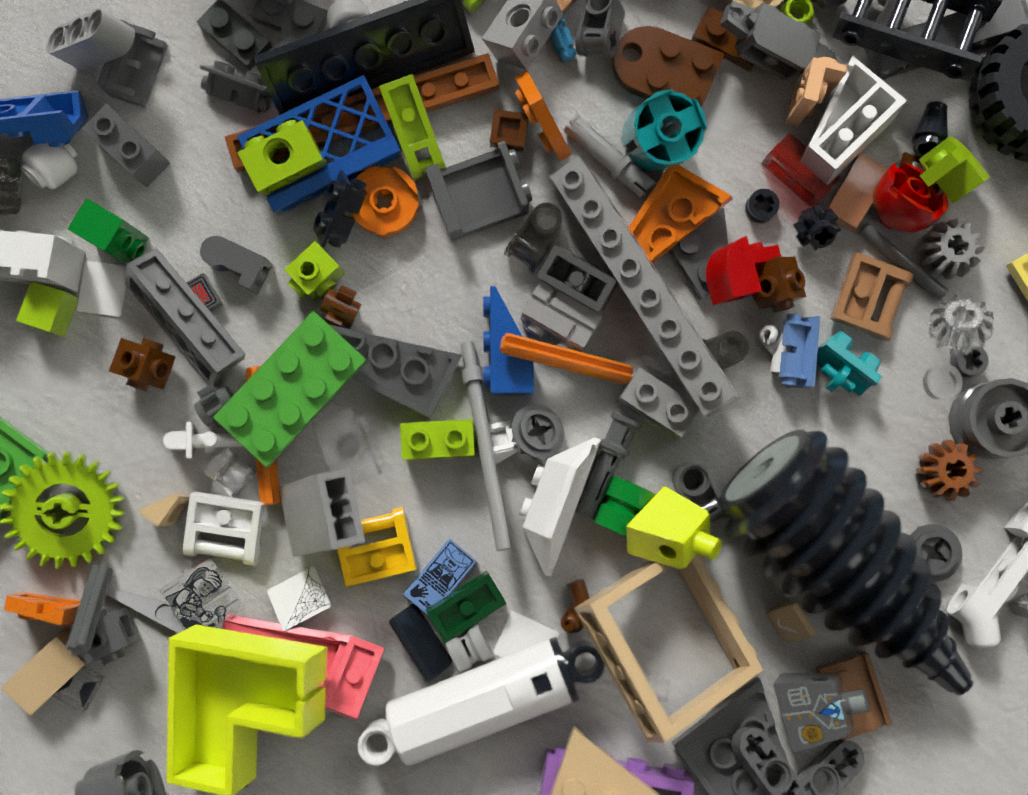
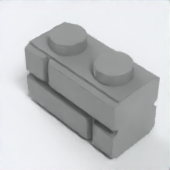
M541 280L525 306L520 320L525 322L523 328L539 338L546 334L556 340L554 345L582 352L599 324L603 313L595 311Z

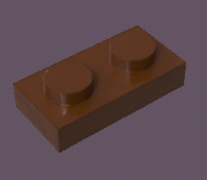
M709 6L691 40L725 53L724 59L751 72L754 64L739 57L736 52L735 44L737 37L720 25L723 13Z

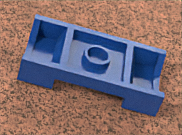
M80 90L0 99V134H8V137L16 138L30 133L34 145L48 143L49 147H60L69 144L73 136L89 117Z

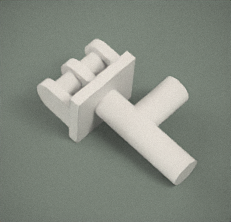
M186 422V431H171L163 438L165 447L173 451H186L187 459H195V448L244 447L230 433L206 432L205 434H195V424L192 422Z

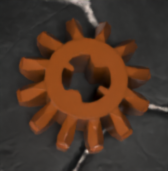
M943 440L941 445L938 443L930 444L928 446L929 454L923 453L918 456L925 466L918 467L915 471L918 474H925L926 477L919 485L923 488L931 487L930 495L934 498H940L943 495L946 501H955L957 495L959 497H968L970 495L969 487L980 485L977 479L973 477L974 474H979L983 471L981 467H974L973 462L976 461L979 455L976 453L967 454L968 445L965 443L955 445L952 440ZM947 464H950L951 466L947 468L948 470H952L951 476H947V474L950 473V471H946Z

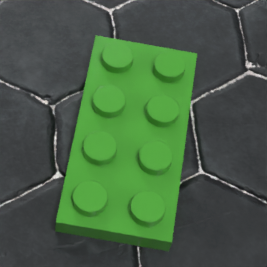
M312 311L213 418L265 467H270L368 360L315 311Z

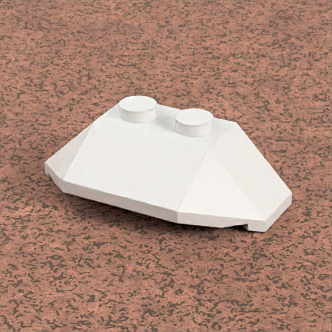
M592 438L548 458L545 466L538 464L531 481V484L537 486L532 499L525 498L518 517L524 519L522 527L544 575L552 576L599 447L600 439Z

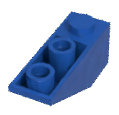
M490 286V296H483V317H490V331H483L484 352H490V366H484L483 369L484 387H491V396H533L534 362L500 352L502 336L506 333L522 335L496 286Z

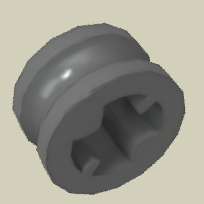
M976 344L957 348L950 357L952 370L961 377L981 374L989 364L987 352ZM972 354L973 358L971 361L975 366L966 368L967 360L963 356Z

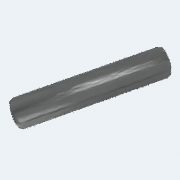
M106 562L94 564L90 569L66 645L67 650L71 651L74 656L87 654L91 649L113 570L108 567Z

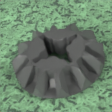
M531 404L524 406L514 415L513 422L509 427L513 433L511 442L517 443L520 447V454H528L532 456L533 460L539 458L547 460L561 449L565 437L564 428L561 420L552 410L542 405ZM533 427L535 430H547L540 438L528 436L529 431Z
M927 524L917 526V529L910 534L916 541V556L926 560L928 554L921 546L933 547L936 544L935 551L943 559L942 561L930 558L927 561L931 570L930 581L938 582L950 578L956 573L962 561V546L958 537L950 529L942 525Z

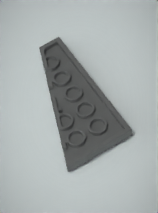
M758 677L671 742L709 795H764L732 750V737L742 727H754L763 730L788 763L775 728L776 724L772 712L769 710L764 695L765 691L761 679ZM747 737L749 745L746 751L757 753L753 748V743L756 741L755 738ZM758 755L760 759L767 757L763 755ZM773 764L766 771V779L771 786H775L779 783L781 774L779 768Z

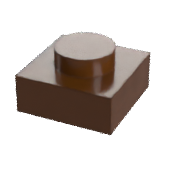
M494 109L490 147L498 148V143L505 141L508 150L524 151L528 125L526 113Z

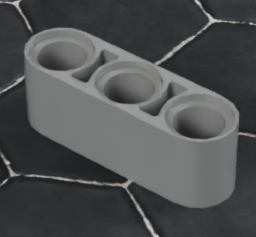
M97 8L56 27L49 37L47 52L74 68L85 71L125 55L135 39V29L103 9Z

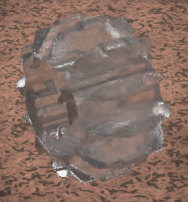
M956 294L951 299V302L942 299L937 309H933V312L930 314V338L936 339L937 348L948 346L950 355L956 349L961 350L966 356L971 352L972 348L980 351L985 346V342L992 337L994 330L993 312L986 311L985 302L973 303L972 295L966 300H961Z

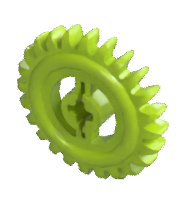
M70 451L64 452L61 461L56 453L50 452L47 455L48 464L41 457H34L32 461L35 469L28 465H21L19 470L23 473L24 478L11 476L8 479L17 488L5 489L1 492L2 495L9 497L12 501L0 505V510L11 512V515L3 518L0 524L13 525L14 528L5 535V538L19 536L20 540L14 547L15 551L26 546L29 547L26 560L32 559L39 553L41 554V567L45 566L51 558H54L55 568L60 569L66 558H68L71 568H75L79 564L80 555L86 563H90L93 560L92 549L102 555L106 551L102 541L110 544L116 541L115 536L110 530L119 531L123 528L122 524L114 518L125 515L124 509L116 507V504L122 502L125 497L113 494V491L120 486V483L107 482L111 475L110 470L102 473L97 472L100 466L98 460L87 466L85 454H81L76 462H74ZM68 484L76 486L83 491L90 504L82 503L79 497L69 492L60 493L47 501H39V497L52 485ZM60 504H62V510L69 512V514L63 518L61 512L55 511V509H53ZM38 515H41L45 525L53 529H64L79 517L89 518L82 530L74 534L61 535L53 533L44 527Z

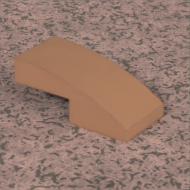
M860 153L854 159L842 184L837 188L826 210L831 208L838 216L837 223L852 232L856 230L873 203L874 188L888 169L887 167L863 153Z

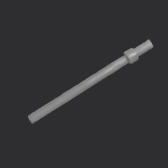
M466 341L460 344L464 369L461 371L463 385L468 387L496 551H505L511 549L481 385L484 383L482 367L478 366L474 342Z

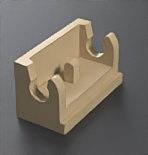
M67 626L1 687L30 716L86 664L85 658H82L80 655L74 656L71 651L67 650L66 645L71 632Z

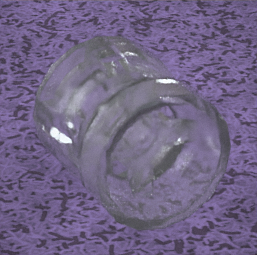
M225 448L218 453L204 471V475L211 481H218L223 485V491L230 497L240 493L256 473V470L249 464H242L238 461L237 454L230 448Z

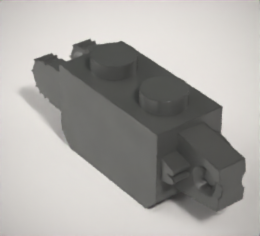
M732 1L724 10L720 25L737 37L735 49L738 56L782 80L789 79L798 73L802 74L813 57H830L837 60V55H835L832 49L829 50L827 46L819 43L820 33L810 29L806 23L796 21L783 14L775 6L762 3L754 9Z

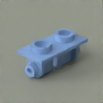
M787 314V320L783 321L782 345L792 347L791 353L781 352L778 378L782 379L781 385L786 386V388L815 387L820 316L802 318L800 314Z

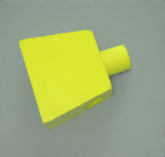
M663 487L626 526L627 553L677 569L686 568L697 554L713 561L718 557L722 548V540L709 535L710 514L708 511L667 487Z

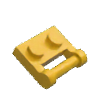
M403 506L393 508L392 513L361 520L364 534L395 527L397 537L350 548V546L337 548L346 587L417 570Z

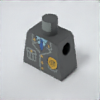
M783 673L773 683L793 753H799L849 736L854 726L852 715L870 712V703L865 689L845 692L841 677L836 673Z

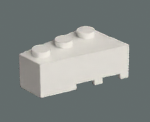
M854 56L851 57L847 65L846 75L836 86L798 164V167L823 188L893 122L907 101Z
M0 228V281L30 285L31 282H37L55 289L77 292L85 251L72 245L73 240L49 234H36L22 230L11 232Z

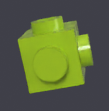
M316 241L284 269L291 277L287 284L301 298L307 294L314 301L319 297L321 299L325 298L329 288L334 290L337 286L335 282L345 274L340 266Z

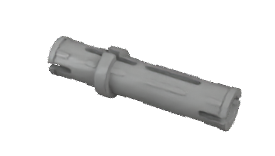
M577 114L568 122L571 126L567 125L564 128V133L568 134L611 172V177L615 181L620 179L640 199L650 191L649 188L654 186L656 181L648 177L633 164V160L629 155L624 156L588 125L581 116Z

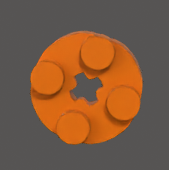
M375 166L363 171L356 179L362 180L367 184L365 190L368 193L359 214L352 213L354 219L366 232L377 235L380 238H388L402 233L411 226L420 209L418 191L414 181L406 172L396 167L381 168V166ZM382 194L387 197L391 194L394 197L391 200L392 206L387 209L385 207L377 208L376 206L379 204L377 196Z

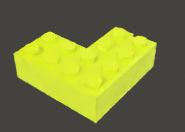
M194 625L170 637L168 653L166 783L218 795H236L256 778L258 729L303 738L325 720L326 687L319 685L326 680L327 647L202 625Z

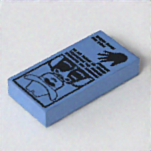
M449 539L403 595L427 614L425 609L449 595L477 560L452 539Z

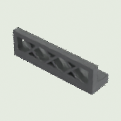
M157 247L126 264L125 285L209 385L211 383L214 386L220 385L224 372L243 361L246 353Z

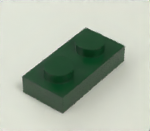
M485 571L425 610L442 639L447 643L507 603L490 574Z

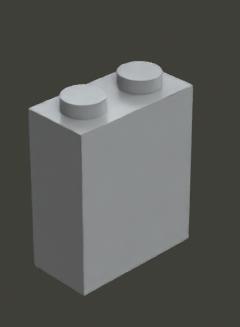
M350 468L316 474L279 486L293 557L365 542Z

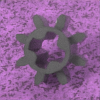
M211 383L197 392L201 400L194 404V408L201 421L207 427L215 423L217 428H224L213 417L234 394L227 386L219 389L217 385L214 386Z

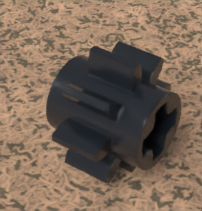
M820 204L803 210L798 218V222L793 224V227L798 232L796 238L803 247L810 244L814 251L831 245L837 233L841 231V228L836 223L838 216L831 208L824 211Z

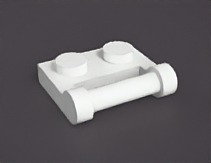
M201 492L191 493L183 554L194 557L198 553L242 560L244 565L256 566L260 554L259 542L265 503ZM200 532L246 539L245 546L202 540Z

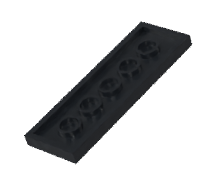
M407 0L254 56V59L279 115L362 75L365 76L372 90L383 84L474 53L475 49L461 0ZM360 87L348 93L347 97L363 93L364 91ZM341 97L333 100L332 102L340 100Z

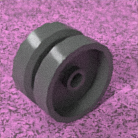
M1014 378L996 379L975 384L961 391L952 402L948 416L950 433L956 444L965 443L968 445L967 453H976L979 455L978 458L981 459L1023 457L1028 454V383Z

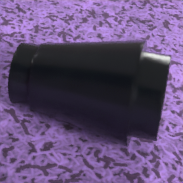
M932 101L926 105V109L912 137L916 153L924 156L948 138V106L945 103Z

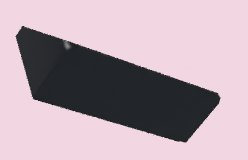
M414 603L389 620L390 626L426 682H432L451 665L452 658L419 607Z

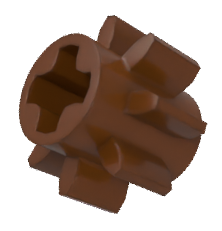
M341 285L338 292L329 288L318 313L326 316L325 321L329 325L341 327L343 324L351 328L362 304L354 300L356 291Z

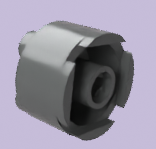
M140 750L130 751L91 767L84 775L83 780L78 781L75 786V795H165L162 777L156 764L152 759L145 761L139 755L144 753Z

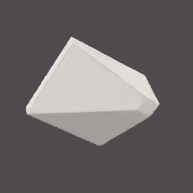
M511 420L489 425L496 464L518 452L516 443L511 442L513 438L512 430L509 428Z

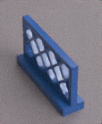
M364 75L237 135L242 148L245 149L244 144L247 141L260 135L269 137L273 133L268 131L277 128L289 120H303L309 130L312 126L329 132L323 151L320 150L325 161L326 158L334 161L267 195V201L272 211L278 215L327 193L330 182L337 179L340 170H343L348 180L352 181L363 171L371 167L383 166L402 156L401 150ZM362 87L367 97L363 112L344 106L348 93ZM341 97L339 104L332 102L333 100ZM327 105L337 109L331 127L313 121L318 107ZM370 105L376 117L368 115ZM342 111L361 117L355 136L336 130ZM309 112L307 119L300 117ZM365 120L380 124L385 137L374 142L361 139L360 135ZM334 134L353 141L349 154L340 158L328 153ZM358 143L365 145L364 147L356 150ZM274 161L275 164H283V163Z

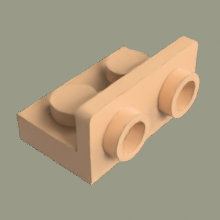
M813 57L794 84L785 124L798 127L806 116H811L816 103L821 104L823 99L830 95L846 75L848 66L839 64L837 60L830 57Z

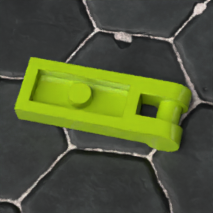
M413 74L379 86L413 180L416 181L424 178L423 174L426 173V167L438 164L440 170L446 168ZM427 147L430 157L418 161L415 151Z

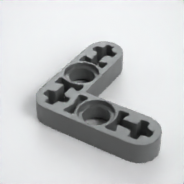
M742 727L734 733L731 742L735 756L764 795H780L784 792L788 795H837L861 771L865 761L864 753L857 743L848 740H835L797 776L763 730L754 727ZM747 737L755 738L756 741L753 743V748L757 753L746 751L749 745ZM842 750L849 752L846 756L848 764H839L844 758ZM758 755H763L767 757L760 759ZM773 764L779 768L781 774L780 781L775 786H771L766 779V771ZM819 771H823L828 779L827 787L823 792H819L814 786V777Z

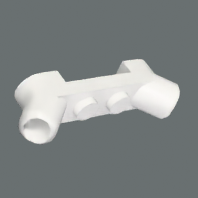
M1028 502L1015 512L1004 527L1015 535V538L979 587L962 584L948 604L947 612L962 623L964 641L972 647L986 648L998 645L1001 641L997 612L1004 602L1009 601L1015 596L1018 591L1017 584L1028 573Z

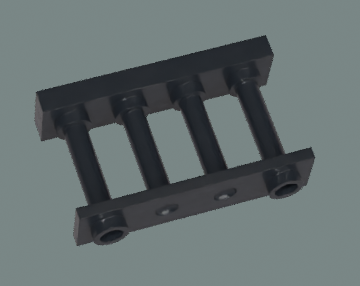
M858 0L852 15L841 12L832 38L840 40L849 46H859L943 73L952 79L969 81L983 57L970 53L981 20L990 22L1003 0H920L933 4L921 37L900 30L911 0L895 1L886 26L866 20L873 0ZM946 9L967 15L956 48L935 41Z

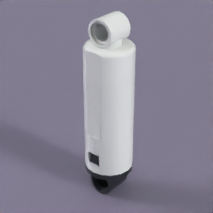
M554 637L389 701L385 710L386 719H377L369 723L360 736L357 745L358 753L365 762L372 765L384 764L393 754L398 753L401 761L405 765L411 766L580 700L575 683L587 684L598 680L604 672L605 663L594 643L586 640L578 641L569 650L562 652L557 637ZM582 653H590L595 657L594 665L588 670H581L575 665L576 658ZM373 734L383 735L387 740L388 747L385 749L375 748L370 741V736Z

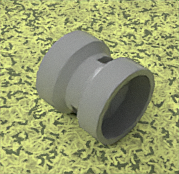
M479 624L468 629L466 635L462 637L456 636L446 643L451 658L460 673L471 669L473 663L479 660L485 662L494 657L491 646Z

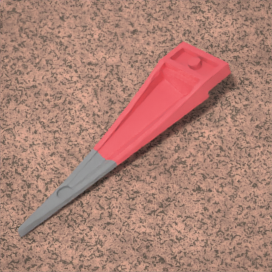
M108 589L107 597L177 634L186 630L169 602ZM186 606L190 610H196L194 607ZM196 614L188 618V620H196L202 623ZM225 614V620L221 616L222 622L219 624L218 618L205 625L208 626L214 623L216 626L213 628L327 647L326 680L319 685L326 687L325 709L355 721L358 719L384 653V647L351 635L295 626L283 631L278 623Z

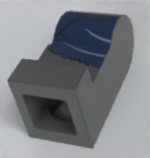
M217 235L208 237L201 244L200 256L204 262L217 271H231L241 276L238 284L256 295L259 294L273 266L266 257Z

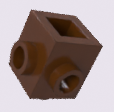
M795 256L776 257L755 265L762 288L761 292L752 295L753 299L757 302L758 309L773 308L774 313L794 308V301L807 297L804 289L805 277L798 268Z
M121 338L109 372L128 378L125 385L147 392L149 385L164 390L176 356L162 352L163 344L146 338L142 339L141 344Z

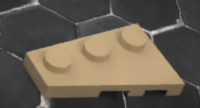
M573 726L550 795H660Z

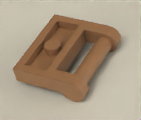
M856 252L850 260L830 320L868 333L876 339L890 341L894 329L891 327L905 287L911 284L913 274L907 270ZM886 278L892 283L879 320L876 322L871 320Z

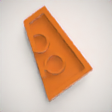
M676 164L666 169L629 225V228L650 261L654 263L732 201V195Z

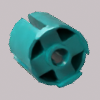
M673 89L657 92L629 115L623 125L622 145L623 147L633 143L637 145V148L627 155L633 160L632 163L641 170L653 173L665 171L667 168L685 162L698 152L697 150L703 142L704 132L707 130L705 112L696 99L692 100L683 93L674 92ZM678 124L679 129L670 133L668 137L662 134L661 131Z

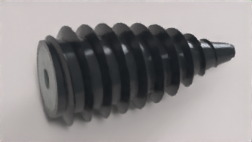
M799 429L777 438L749 459L730 479L719 497L720 507L730 516L725 526V536L731 538L746 533L748 538L743 548L744 555L746 557H756L767 553L768 555L762 567L763 574L773 577L787 573L782 583L784 594L794 596L806 592L802 605L804 611L810 614L827 611L824 623L828 630L840 631L850 628L848 634L850 644L864 646L876 642L875 654L877 657L889 658L897 656L903 660V667L916 668L925 674L928 680L935 681L949 693H954L958 696L967 693L973 686L972 675L957 652L955 640L949 637L947 633L949 629L948 616L940 610L942 594L937 585L930 582V566L925 559L916 556L917 545L913 537L901 532L899 516L895 512L884 510L882 494L876 489L866 488L867 478L863 470L848 467V453L840 447H827V436L821 431L806 432Z

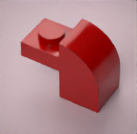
M744 236L717 249L709 258L706 266V282L712 305L741 300L761 292L762 288L755 265L776 257H782L779 245L764 247L762 242L749 244L747 236Z

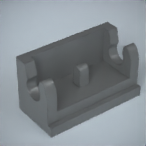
M121 20L135 29V39L125 55L104 63L97 85L112 98L146 108L168 45L165 41L155 38V32Z

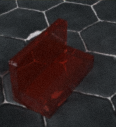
M789 133L768 153L761 164L808 206L815 207L829 193L831 188L840 179V176L837 175L826 185L800 162L807 147Z

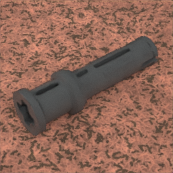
M615 412L611 414L613 421L605 439H600L599 449H601V452L575 510L576 513L591 520H594L621 458L625 460V457H628L630 453L627 448L635 430H640L642 425Z

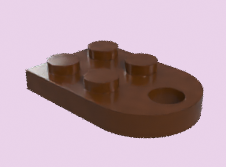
M641 26L630 30L619 40V48L613 57L612 65L618 83L633 95L647 100L657 92L673 89L674 92L683 93L692 100L696 99L702 108L725 53L658 27ZM630 48L635 49L640 53L641 58L636 62H628L623 58L622 52Z

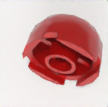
M894 163L885 171L874 188L873 204L878 214V219L883 226L891 230L915 233L930 227L947 211L949 207L947 195L944 191L938 195L932 188L936 182L928 187L919 176L924 173L920 168L909 163H903L898 168L896 163Z

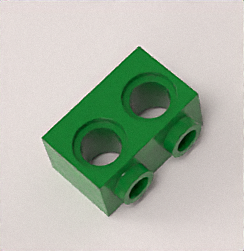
M87 198L67 230L125 264L144 254L146 242L149 239L148 236L125 220Z

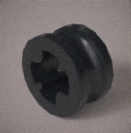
M769 189L756 190L746 201L745 213L747 217L755 223L768 222L778 212L780 202L778 196ZM755 199H758L761 203L767 201L770 206L766 211L769 213L766 214L764 210L757 211L755 205L758 201Z

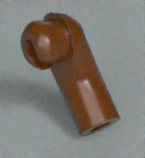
M584 579L567 584L572 603L560 622L562 629L567 633H577L584 628L574 609L590 598Z

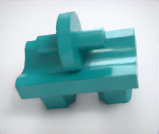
M839 331L835 336L830 337L818 347L817 365L822 368L821 372L830 378L825 385L827 390L833 392L840 386L848 393L853 391L858 396H861L867 389L877 385L881 380L882 375L877 372L881 360L872 353L864 352L859 357L851 353L849 350L853 345L852 338L843 331Z

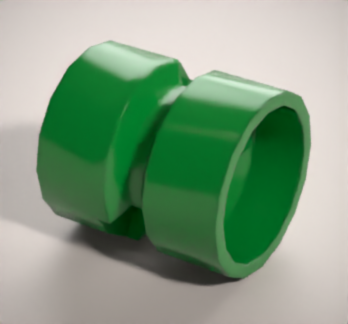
M613 476L606 491V496L609 499L608 503L600 505L593 522L627 537L626 526L656 494L629 481Z

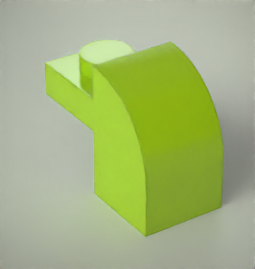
M948 137L919 159L926 169L924 173L919 175L928 187L936 182L953 204L990 178L973 154L954 137Z

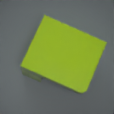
M31 282L16 321L65 337L78 303V297L37 282Z

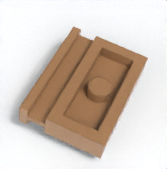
M866 652L816 667L817 673L839 674L845 692L865 689L868 695L870 712L852 715L854 726L850 735L841 738L842 740L877 730V727L893 725L870 655Z

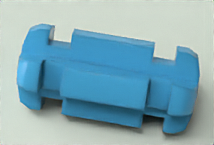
M563 18L559 20L550 38L556 53L560 56L559 61L566 63L574 60L577 52L573 47V39L568 27L565 26L566 21Z

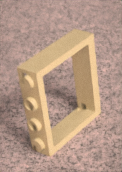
M699 554L691 560L686 568L679 570L735 669L669 717H667L607 607L670 566L649 560L574 608L647 742L666 743L763 671L757 659L755 649L747 642L739 627L736 615L728 608L721 595L718 583L710 576L703 563V557Z

